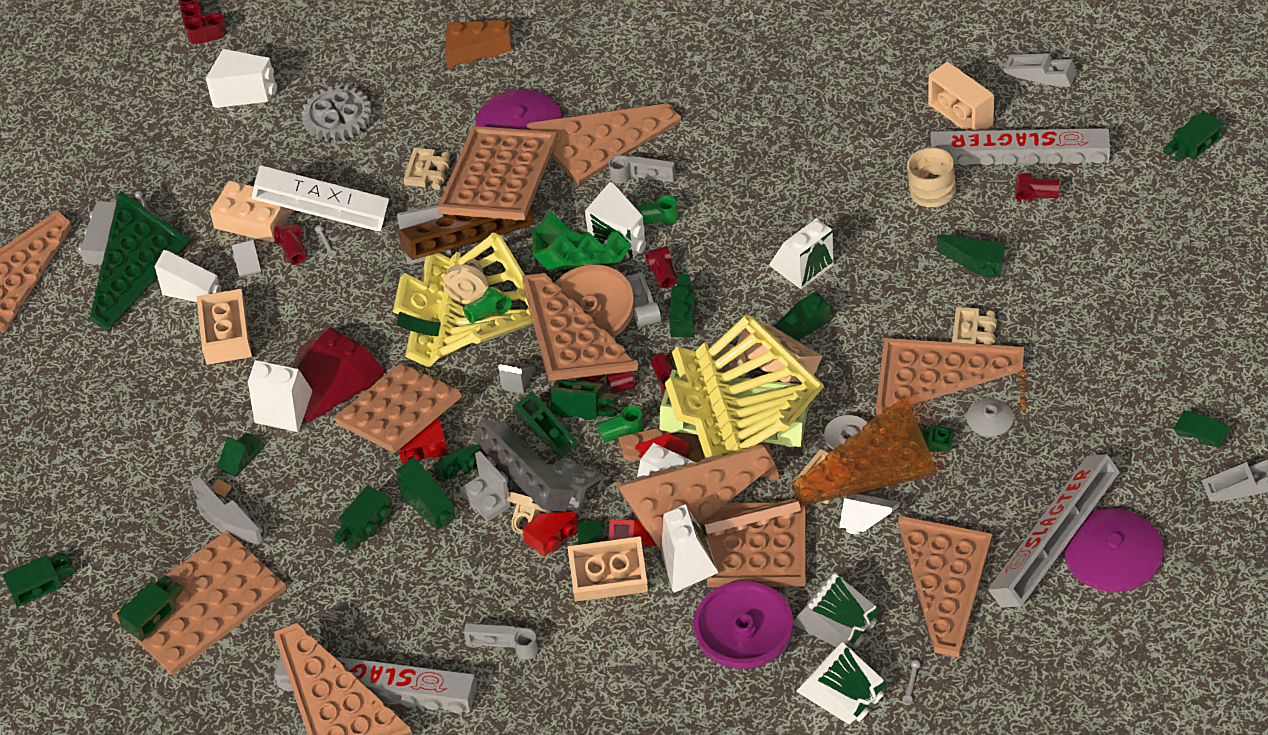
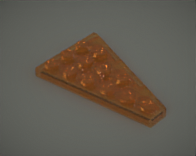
M906 395L901 396L890 408L887 407L882 411L881 415L874 417L865 424L856 435L846 439L843 445L837 446L825 456L823 461L815 467L812 466L808 469L806 474L799 476L793 481L792 488L800 506L936 475V466Z

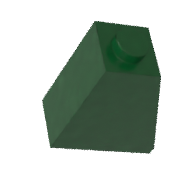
M415 457L396 469L401 498L429 524L438 530L453 521V518H455L453 503Z

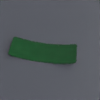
M399 312L397 326L424 335L439 336L440 322L427 321Z

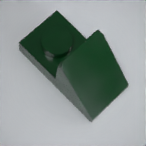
M247 432L238 441L228 437L217 468L236 478L265 447L264 442Z

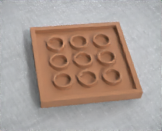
M400 363L365 393L361 394L348 407H345L334 419L341 427L396 453L462 396L458 389Z
M799 502L801 511L795 512V516L781 519V516L771 518L772 522L758 525L757 522L748 524L746 529L735 531L734 528L726 529L724 534L718 536L708 534V542L718 573L707 578V588L720 587L728 583L740 581L761 583L769 587L806 586L805 502ZM726 503L710 516L708 520L775 503Z

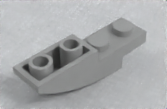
M199 476L191 481L194 493L198 498L196 503L199 512L209 523L222 532L227 530L234 538L255 544L263 542L261 526L256 520L251 521L248 512L242 505L239 507L233 500L226 503L223 497H217L209 482L204 483Z

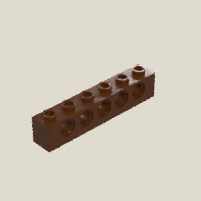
M532 205L525 220L448 215L400 229L401 250L411 260H416L484 240L491 233L501 235L533 225Z

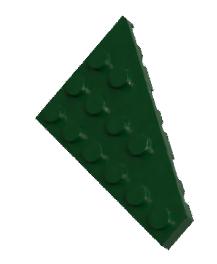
M120 191L117 197L89 319L106 332L118 322L158 278L155 265L162 252L166 250L178 256L190 242L189 238L122 191Z

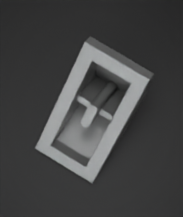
M253 239L231 244L239 277L261 273Z
M516 361L500 364L499 374L502 389L524 393L535 365Z

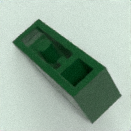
M937 235V252L978 275H983L987 278H1000L1005 258L1004 243Z
M815 291L798 301L774 327L799 341L831 321L830 304Z
M533 391L514 406L513 412L560 458L579 444Z

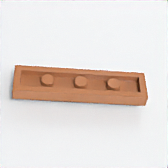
M791 499L702 521L701 523L706 534L718 536L724 534L726 529L742 530L748 528L750 523L757 522L758 525L772 522L771 518L781 516V519L795 516V512L801 511L799 501Z

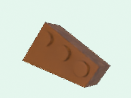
M510 20L447 23L445 56L448 69L465 62L467 64L472 63L473 60L479 58H490L511 52L512 33Z

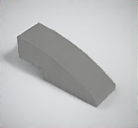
M1050 54L1009 55L1003 69L1005 73L1014 77L1057 87H1071L1077 73L1072 59L1052 60Z
M1268 459L1250 467L1245 462L1201 480L1209 501H1226L1268 492Z

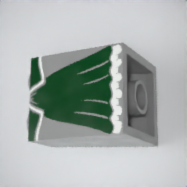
M833 572L794 618L793 625L836 648L843 642L848 648L852 646L856 649L864 639L861 635L866 629L869 632L878 621L875 616L880 609Z

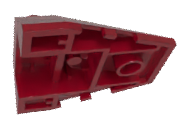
M330 327L316 332L300 348L291 368L299 369L312 389L303 418L308 423L334 409V406L352 399V396L362 390H368L385 374V370L364 346Z

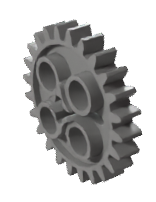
M337 85L335 90H332L329 86L326 92L320 89V95L313 93L314 99L308 98V104H303L304 110L301 113L306 131H310L311 136L317 135L318 140L325 137V142L330 138H333V141L336 142L340 137L345 141V136L347 135L353 138L354 132L360 134V128H367L366 123H370V116H372L370 101H368L367 96H363L362 91L356 92V88H352L349 91L348 86L340 89V86Z

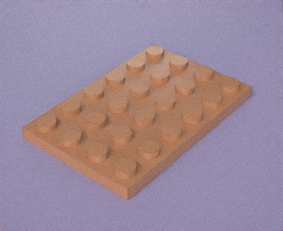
M472 126L438 204L439 214L525 220L556 144L557 132Z
M226 530L166 574L172 579L170 586L176 582L183 586L181 594L174 600L176 610L143 642L133 635L131 636L171 675H174L286 591L287 587L286 584ZM119 609L112 615L114 620L120 624L117 613L120 611Z

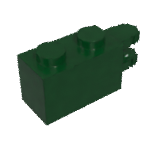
M1203 110L1197 116H1193L1182 128L1179 127L1174 132V139L1165 146L1163 152L1168 156L1178 150L1174 156L1175 161L1178 163L1187 157L1194 161L1223 137L1224 123Z
M684 273L678 276L677 286H672L670 335L671 337H694L695 286H691L690 276Z
M561 379L557 380L551 388L553 414L564 418L580 417L584 420L597 419L598 416L614 417L618 415L616 407L603 405L617 402V395L603 392V384Z
M367 485L339 516L341 527L335 534L334 541L342 544L350 535L346 542V548L352 551L360 542L364 543L369 537H373L377 533L380 524L384 520L387 521L392 515L391 498Z
M62 553L48 558L45 555L2 574L16 607L18 608L62 588L60 581L73 575L75 571L71 563L67 564L69 563V556Z
M167 575L163 576L155 584L150 582L146 587L140 589L137 595L127 604L123 605L117 613L121 628L143 642L176 610L174 600L181 594L183 586L177 582L170 586L172 579Z

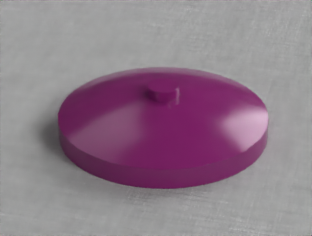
M517 89L500 93L489 99L477 114L476 126L527 130V124L560 119L562 116L557 103L546 94L534 90Z
M1100 509L1090 512L1065 546L1064 558L1071 573L1087 586L1105 592H1126L1143 586L1156 575L1162 563L1163 543L1155 527L1142 516L1123 509Z
M749 581L728 583L711 591L698 605L693 622L694 635L701 651L714 662L736 669L755 668L773 661L787 648L793 634V615L785 598L769 586Z

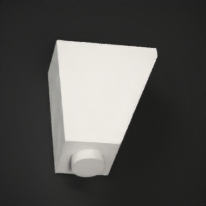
M164 250L155 265L163 295L197 302V296L221 292L217 275L169 251Z

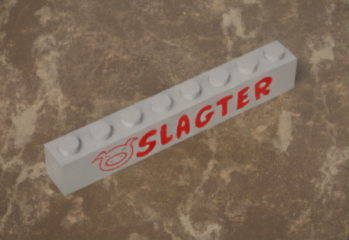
M1109 129L931 132V148L945 150L952 156L954 164L962 166L969 164L1012 165L1014 163H1027L1030 165L1036 163L1109 162L1110 156Z
M1108 454L1086 456L988 588V591L1001 607H1020L1024 604L1120 471Z
M280 655L274 673L277 686L285 691H293L282 656ZM334 657L384 704L395 702L401 703L406 707L417 705L425 706L430 710H437L438 708L448 709L453 713L471 711L477 689L475 675Z

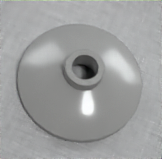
M983 399L977 401L968 409L966 419L969 427L976 433L984 436H997L1011 428L1014 414L1012 409L1000 400Z
M842 415L834 418L827 424L824 437L827 445L834 451L843 454H853L862 451L869 445L872 439V430L864 419L854 415Z

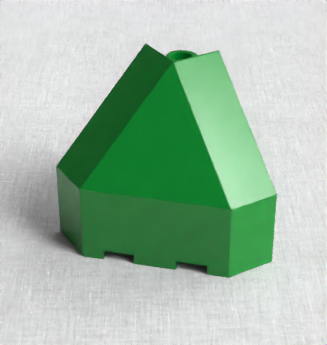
M549 211L539 226L533 229L532 255L547 270L575 269L585 265H612L619 263L631 247L617 231L611 232L604 243H600L590 232L583 235L570 230L552 211Z

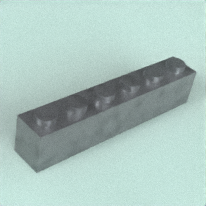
M481 419L473 440L542 510L566 512L574 490L505 422Z

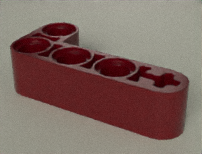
M179 0L187 39L191 44L218 40L226 35L225 22L221 14L211 13L201 16L198 0Z

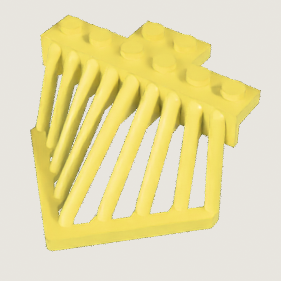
M491 233L484 241L461 258V253L456 252L451 258L440 253L426 256L421 281L406 273L400 277L393 312L396 314L402 312L419 319L441 323L439 336H429L410 331L405 357L430 367L439 358L472 342L479 344L533 325L529 308L527 310L509 309L505 314H497L495 312L471 324L464 315L463 307L460 306L466 305L471 301L463 299L462 302H459L452 298L444 289L445 282L443 279L450 267L457 264L462 265L468 260L476 258L492 246L495 252L479 260V263L485 268L498 261L504 265L506 271L487 276L489 285L507 280L513 281L517 290L503 293L509 296L511 300L521 299L528 305L522 283L524 273L500 235Z
M744 315L739 322L710 348L706 343H703L696 351L677 346L672 351L681 380L670 377L665 382L676 420L696 426L705 458L733 454L735 450L748 449L750 446L757 445L779 431L785 432L824 387L799 360L750 315ZM745 328L752 334L719 359H712ZM756 343H762L769 350L725 373L716 372ZM773 359H778L786 366L784 369L732 386L724 384ZM790 375L797 377L802 382L801 385L740 399L731 397L732 395L787 378Z

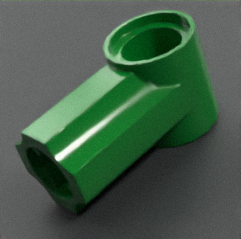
M670 195L662 196L654 203L634 206L643 216V224L657 221L672 224L679 218L676 199Z
M492 286L486 289L482 297L466 304L463 307V312L468 322L473 324L495 312L497 314H505L511 308L512 300L500 289Z
M633 405L624 408L620 415L596 424L604 443L627 434L642 432L645 427L641 409Z

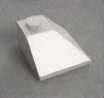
M853 493L844 499L840 527L846 528L847 533L860 534L861 531L864 532L900 506V502Z

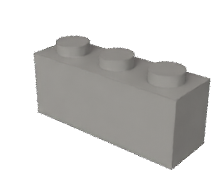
M97 201L94 210L91 211L89 226H86L84 231V240L79 244V255L82 256L84 264L102 265L116 202Z

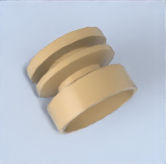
M924 148L910 156L907 161L910 196L913 201L925 207H939L952 200L956 194L952 156L939 148Z

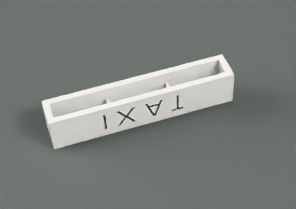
M261 165L259 166L251 198L375 231H381L389 198L361 192Z

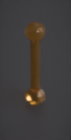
M1022 370L1018 373L1020 378V403L1018 404V409L1025 411L1027 409V404L1025 403V378L1027 373Z

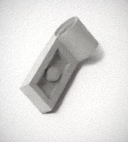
M621 155L614 156L609 160L610 179L618 184L625 183L630 176L674 182L676 176L675 163L670 161Z
M643 272L625 276L634 293L635 310L633 316L638 328L661 322L658 305L652 299Z
M465 624L464 635L466 645L513 647L516 650L517 656L524 660L535 657L538 652L536 634L531 629L514 628V626L503 624Z

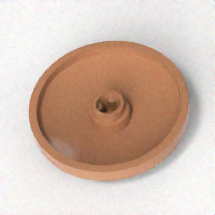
M604 265L581 266L568 271L554 283L562 289L561 292L568 299L572 298L583 309L584 313L593 318V323L598 328L604 329L613 338L618 336L632 319L635 310V297L632 287L623 274L611 267Z

